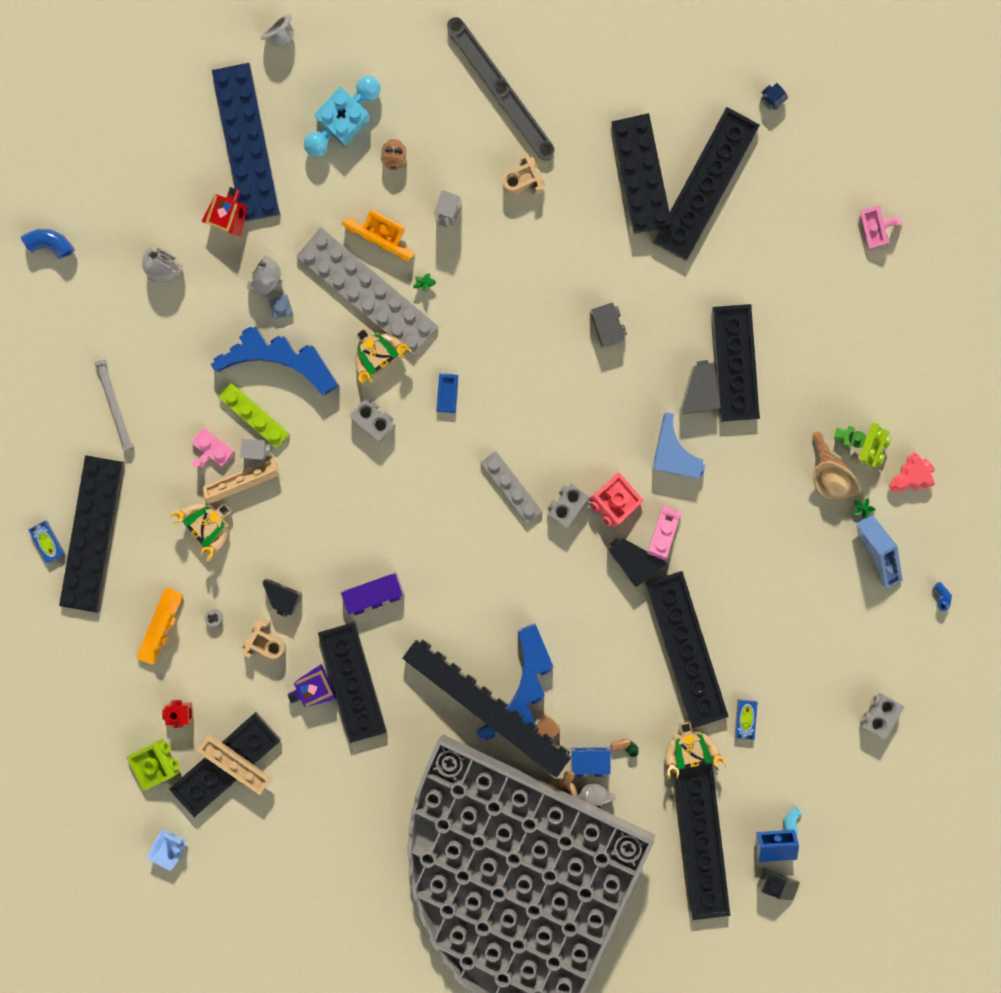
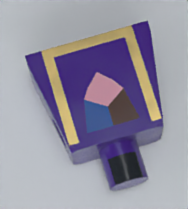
M319 664L294 682L296 690L287 693L292 704L301 700L304 707L332 701L336 698L334 688L323 664Z

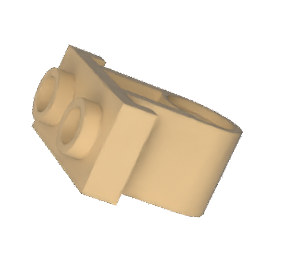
M528 153L521 155V164H526L505 174L503 188L508 194L514 195L536 185L535 194L538 195L543 192L544 179L535 170L537 164L534 158H530ZM510 179H515L518 184L515 187H511L507 182Z
M262 619L254 624L251 630L254 633L251 639L247 638L242 648L245 650L242 655L250 658L254 654L251 651L253 649L268 658L276 659L285 652L286 644L281 638L263 629V627L269 626L270 622ZM272 643L279 646L278 653H274L271 650Z

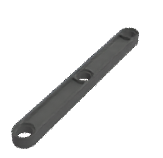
M458 17L451 18L447 23L449 35L537 156L544 161L550 160L554 155L555 149L549 138L463 20ZM453 23L461 25V29L458 32L451 30L450 27ZM499 84L504 85L506 92L503 94L497 93L495 90L496 86ZM548 146L551 149V154L548 156L542 155L540 152L541 148Z

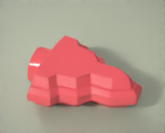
M914 452L906 458L907 462L901 467L900 474L893 478L889 488L892 492L905 491L908 488L917 490L923 487L927 489L935 485L931 475L935 469L928 459L922 460Z

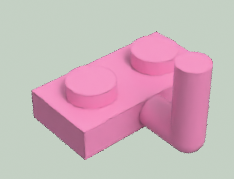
M881 206L860 211L869 249L889 244L886 228L903 224V220L898 217L884 220Z
M203 428L192 441V444L204 453L199 460H193L192 465L201 468L211 458L223 467L235 451L207 429Z

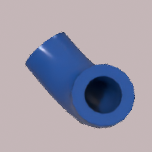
M36 229L21 236L22 242L32 253L41 248H48L55 253L58 259H63L75 251L73 245L63 234L52 229Z

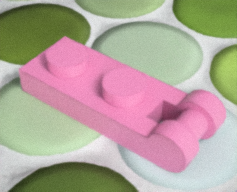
M662 506L647 554L663 560L667 558L682 511L677 509L674 511L669 509V506ZM666 516L672 518L671 522L665 520Z

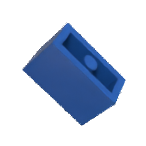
M609 747L571 748V772H574L576 777H587V774H594L595 777H606V774H611V751Z
M795 830L757 832L755 849L758 861L797 860L799 843Z

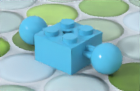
M367 75L360 78L356 85L357 93L353 97L340 86L317 110L314 116L317 122L324 128L320 132H311L305 137L303 144L307 154L312 157L323 156L328 150V140L332 136L345 147L371 120L369 113L361 105L364 101H373L380 95L381 85L375 77Z

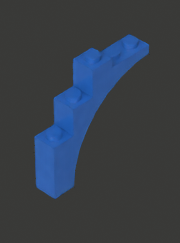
M248 327L243 330V335L239 336L243 344L240 345L238 343L232 346L229 353L218 355L213 359L214 362L210 364L214 371L220 372L230 366L244 362H276L301 373L323 396L339 387L338 382L313 345L310 347L309 345L304 346L297 355L285 336L275 337L270 341L271 344L268 345L256 327Z
M533 623L518 630L523 648V672L519 687L507 708L512 712L514 709L524 716L522 718L527 723L531 721L536 725L528 703H538L545 696L536 674L545 675L551 672V668L554 666L537 625ZM487 724L477 729L479 740L484 739L486 741L495 737V733H498Z

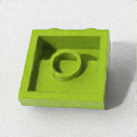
M871 424L858 458L861 465L876 470L878 465H882L885 455H883L884 448L889 447L892 439L889 436V431L882 429L879 424Z
M163 738L126 757L143 791L180 773L179 762L173 759L170 754L171 747L167 742H164Z

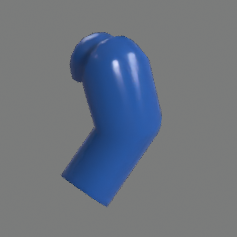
M938 582L933 586L939 594L938 608L941 611H947L951 605L952 595L942 582Z

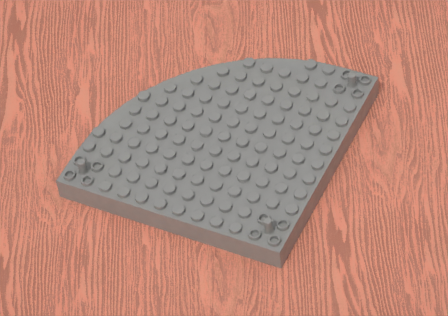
M442 734L436 743L421 778L411 812L407 850L413 898L419 909L420 920L430 936L431 944L443 958L445 966L447 965L454 973L453 976L462 986L464 985L471 993H584L654 844L655 834Z

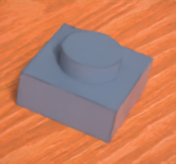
M287 294L269 300L274 319L294 314Z

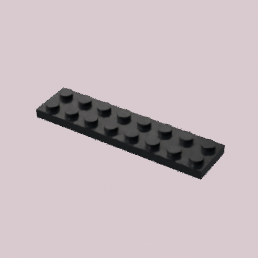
M728 107L725 108L670 210L672 226L661 228L653 244L685 261L688 260L760 124Z
M85 455L59 603L61 607L95 613L99 612L125 462Z
M681 570L645 582L692 729L728 718V712L683 571Z
M708 763L680 769L677 779L675 773L674 775L692 920L731 916L713 764Z

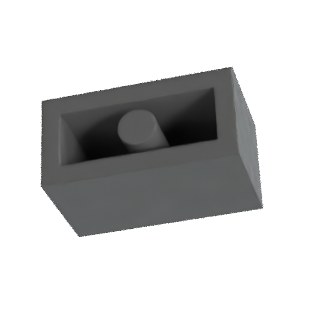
M612 302L591 309L590 314L602 348L625 340L627 332L624 324H620L619 317H621L618 306H614Z

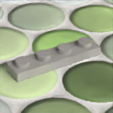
M496 451L481 462L527 523L542 512Z

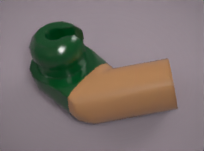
M629 739L611 742L613 752L623 749L630 757H636L639 754L638 746Z

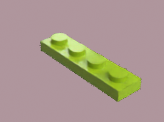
M230 383L218 397L276 448L290 434L234 384Z

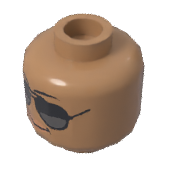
M391 139L383 144L381 151L382 164L389 170H397L404 166L407 153L406 147L401 141Z

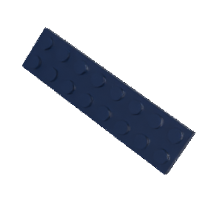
M244 63L212 70L233 180L235 189L241 191L238 202L247 205L245 222L281 215L250 63Z

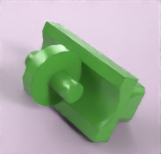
M848 426L847 430L836 428L834 440L835 442L843 443L846 449H851V445L855 448H861L866 440V435L861 431L855 432L853 426Z

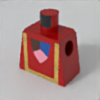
M229 187L226 197L218 194L214 195L202 222L242 237L247 205L237 202L241 191Z

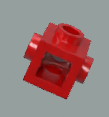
M171 700L169 704L164 706L162 719L165 720V726L171 725V728H182L183 725H189L193 722L192 702L182 703V700Z

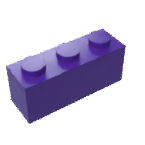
M397 572L341 592L348 614L353 613L354 616L364 613V609L372 607V609L383 606L382 602L389 600L390 603L401 600L400 596L404 594Z

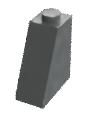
M708 360L698 361L697 365L692 367L680 407V415L721 409L714 363H708Z

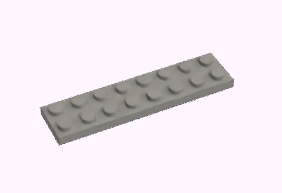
M321 227L297 254L296 257L383 331L406 344L411 349L410 353L413 356L438 328L433 321Z

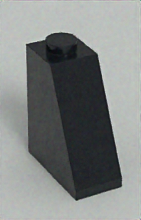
M619 538L614 539L609 543L610 547L607 549L635 587L667 565L664 560L647 554L646 550L624 538L620 540Z

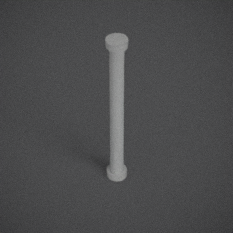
M106 360L97 361L94 364L95 367H98L122 440V450L132 449L134 445L129 440L105 366L107 364Z

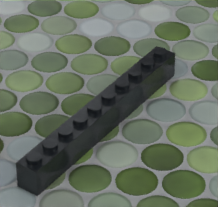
M424 639L422 641H414L402 657L403 660L556 778L559 776L572 758L569 755L571 752L562 745L560 747L553 743L555 740L546 733L542 735L538 731L539 727L531 721L529 723L522 719L524 716L514 709L512 712L507 708L508 704L501 698L496 699L491 695L493 692L485 686L481 688L476 684L477 680L470 674L466 676L460 672L462 670L460 666L454 662L450 664L445 660L447 657L440 651L434 652L430 649L432 646Z

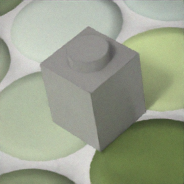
M242 438L240 458L267 460V456L269 457L271 453V445H268L269 441Z

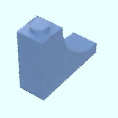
M666 412L663 415L652 469L698 479L700 475L703 476L705 471L703 459L691 455L680 445L673 428L674 414Z
M872 515L856 523L858 536L869 551L885 589L903 581L898 546L877 519Z

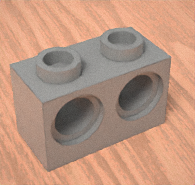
M442 190L434 211L438 224L445 227L455 225L462 206L461 196Z
M364 399L350 417L378 442H381L395 426L392 423L394 419L388 413L382 414L377 409L380 406L373 400L368 402ZM364 408L371 409L372 413L369 418L362 417V410ZM380 420L386 423V428L382 431H378L376 428V423Z
M571 483L569 486L566 484L558 493L561 497L557 502L553 500L548 507L550 511L548 515L566 528H568L589 499L587 494ZM571 491L576 492L578 495V499L575 502H570L567 498L568 493ZM559 507H564L567 510V514L563 518H559L556 515V510Z
M879 692L878 695L872 698L869 711L863 714L861 726L886 740L905 706ZM888 702V709L882 711V705ZM879 719V725L873 728V721Z

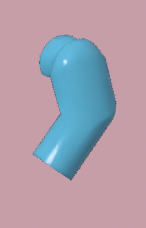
M794 807L784 818L785 830H795L796 835L798 834L796 819L802 814L797 807Z

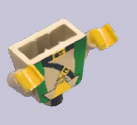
M366 329L360 331L356 336L362 344L356 348L355 366L362 386H365L364 381L367 379L372 383V378L400 357L406 358L403 353L406 350L411 352V349L398 338L388 334L380 335L376 333L371 337Z
M201 503L190 505L180 511H173L169 517L173 515L178 517V520L174 521L173 524H178L183 518L182 522L204 547L200 556L203 553H208L210 556L207 557L206 561H209L213 553H216L225 544L229 524L224 518L232 511L225 503L218 509L213 505Z
M690 722L679 724L681 734L673 736V740L669 742L665 753L667 768H669L667 771L668 779H670V772H674L677 779L680 769L713 763V760L715 769L719 770L718 762H722L724 767H726L725 759L720 757L721 754L715 742L707 734H702L699 730L692 731Z

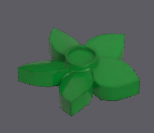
M429 273L425 274L423 278L415 276L418 283L413 285V288L422 287L423 291H427L428 287L436 284V281L430 278Z
M866 498L862 503L854 501L857 509L854 510L853 515L861 514L862 518L866 519L869 517V513L876 509L873 506H869V498Z

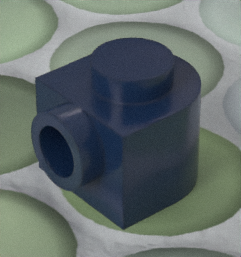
M778 83L773 87L769 84L761 92L763 95L762 99L764 100L763 103L770 110H777L788 99L786 92Z

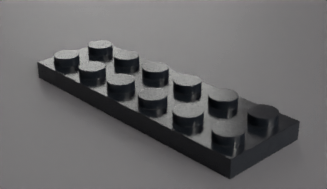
M647 113L611 121L634 234L672 226L650 114Z
M751 304L712 307L717 384L721 409H719L720 422L760 419Z
M356 622L318 632L349 742L352 743L387 733Z
M255 712L223 740L222 743L254 765L276 746L281 739L263 718ZM204 757L169 790L195 818L237 779Z

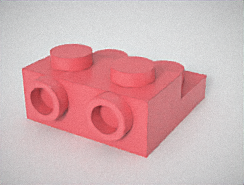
M619 472L588 499L591 509L595 512L599 511L603 516L602 521L607 526H612L613 528L619 525L644 501Z

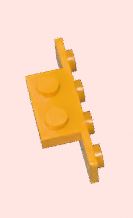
M370 210L364 225L351 218H346L342 221L341 225L346 227L345 229L348 232L363 236L362 238L365 241L380 245L379 247L382 250L393 252L401 260L409 261L415 255L414 252L399 245L406 227L374 210Z
M170 588L164 589L136 656L137 659L152 665L155 664L162 646L164 647L168 640V631L175 623L176 618L174 617L183 598L182 593Z

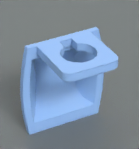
M163 829L155 839L147 860L171 871L183 852L186 839Z

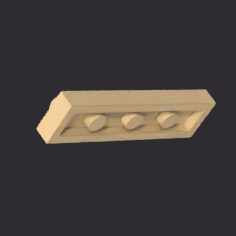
M269 459L203 486L206 502L211 504L279 476L275 459Z
M210 734L207 735L197 749L198 753L258 795H261L272 777Z

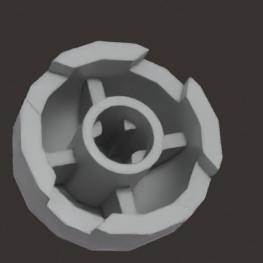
M148 247L142 258V268L148 276L147 278L153 283H169L173 281L183 267L181 263L177 264L173 261L175 259L173 255L160 248H157L155 251L152 250V247Z
M265 255L253 271L252 282L248 281L246 289L258 295H267L273 289L277 291L282 284L279 265Z

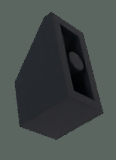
M268 578L264 579L263 586L272 608L277 610L276 613L284 617L293 615L302 593Z
M764 868L757 886L762 893L783 900H793L800 882Z

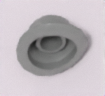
M285 14L280 17L261 36V40L268 39L274 46L282 47L290 42L294 35L293 27L290 24L291 15Z

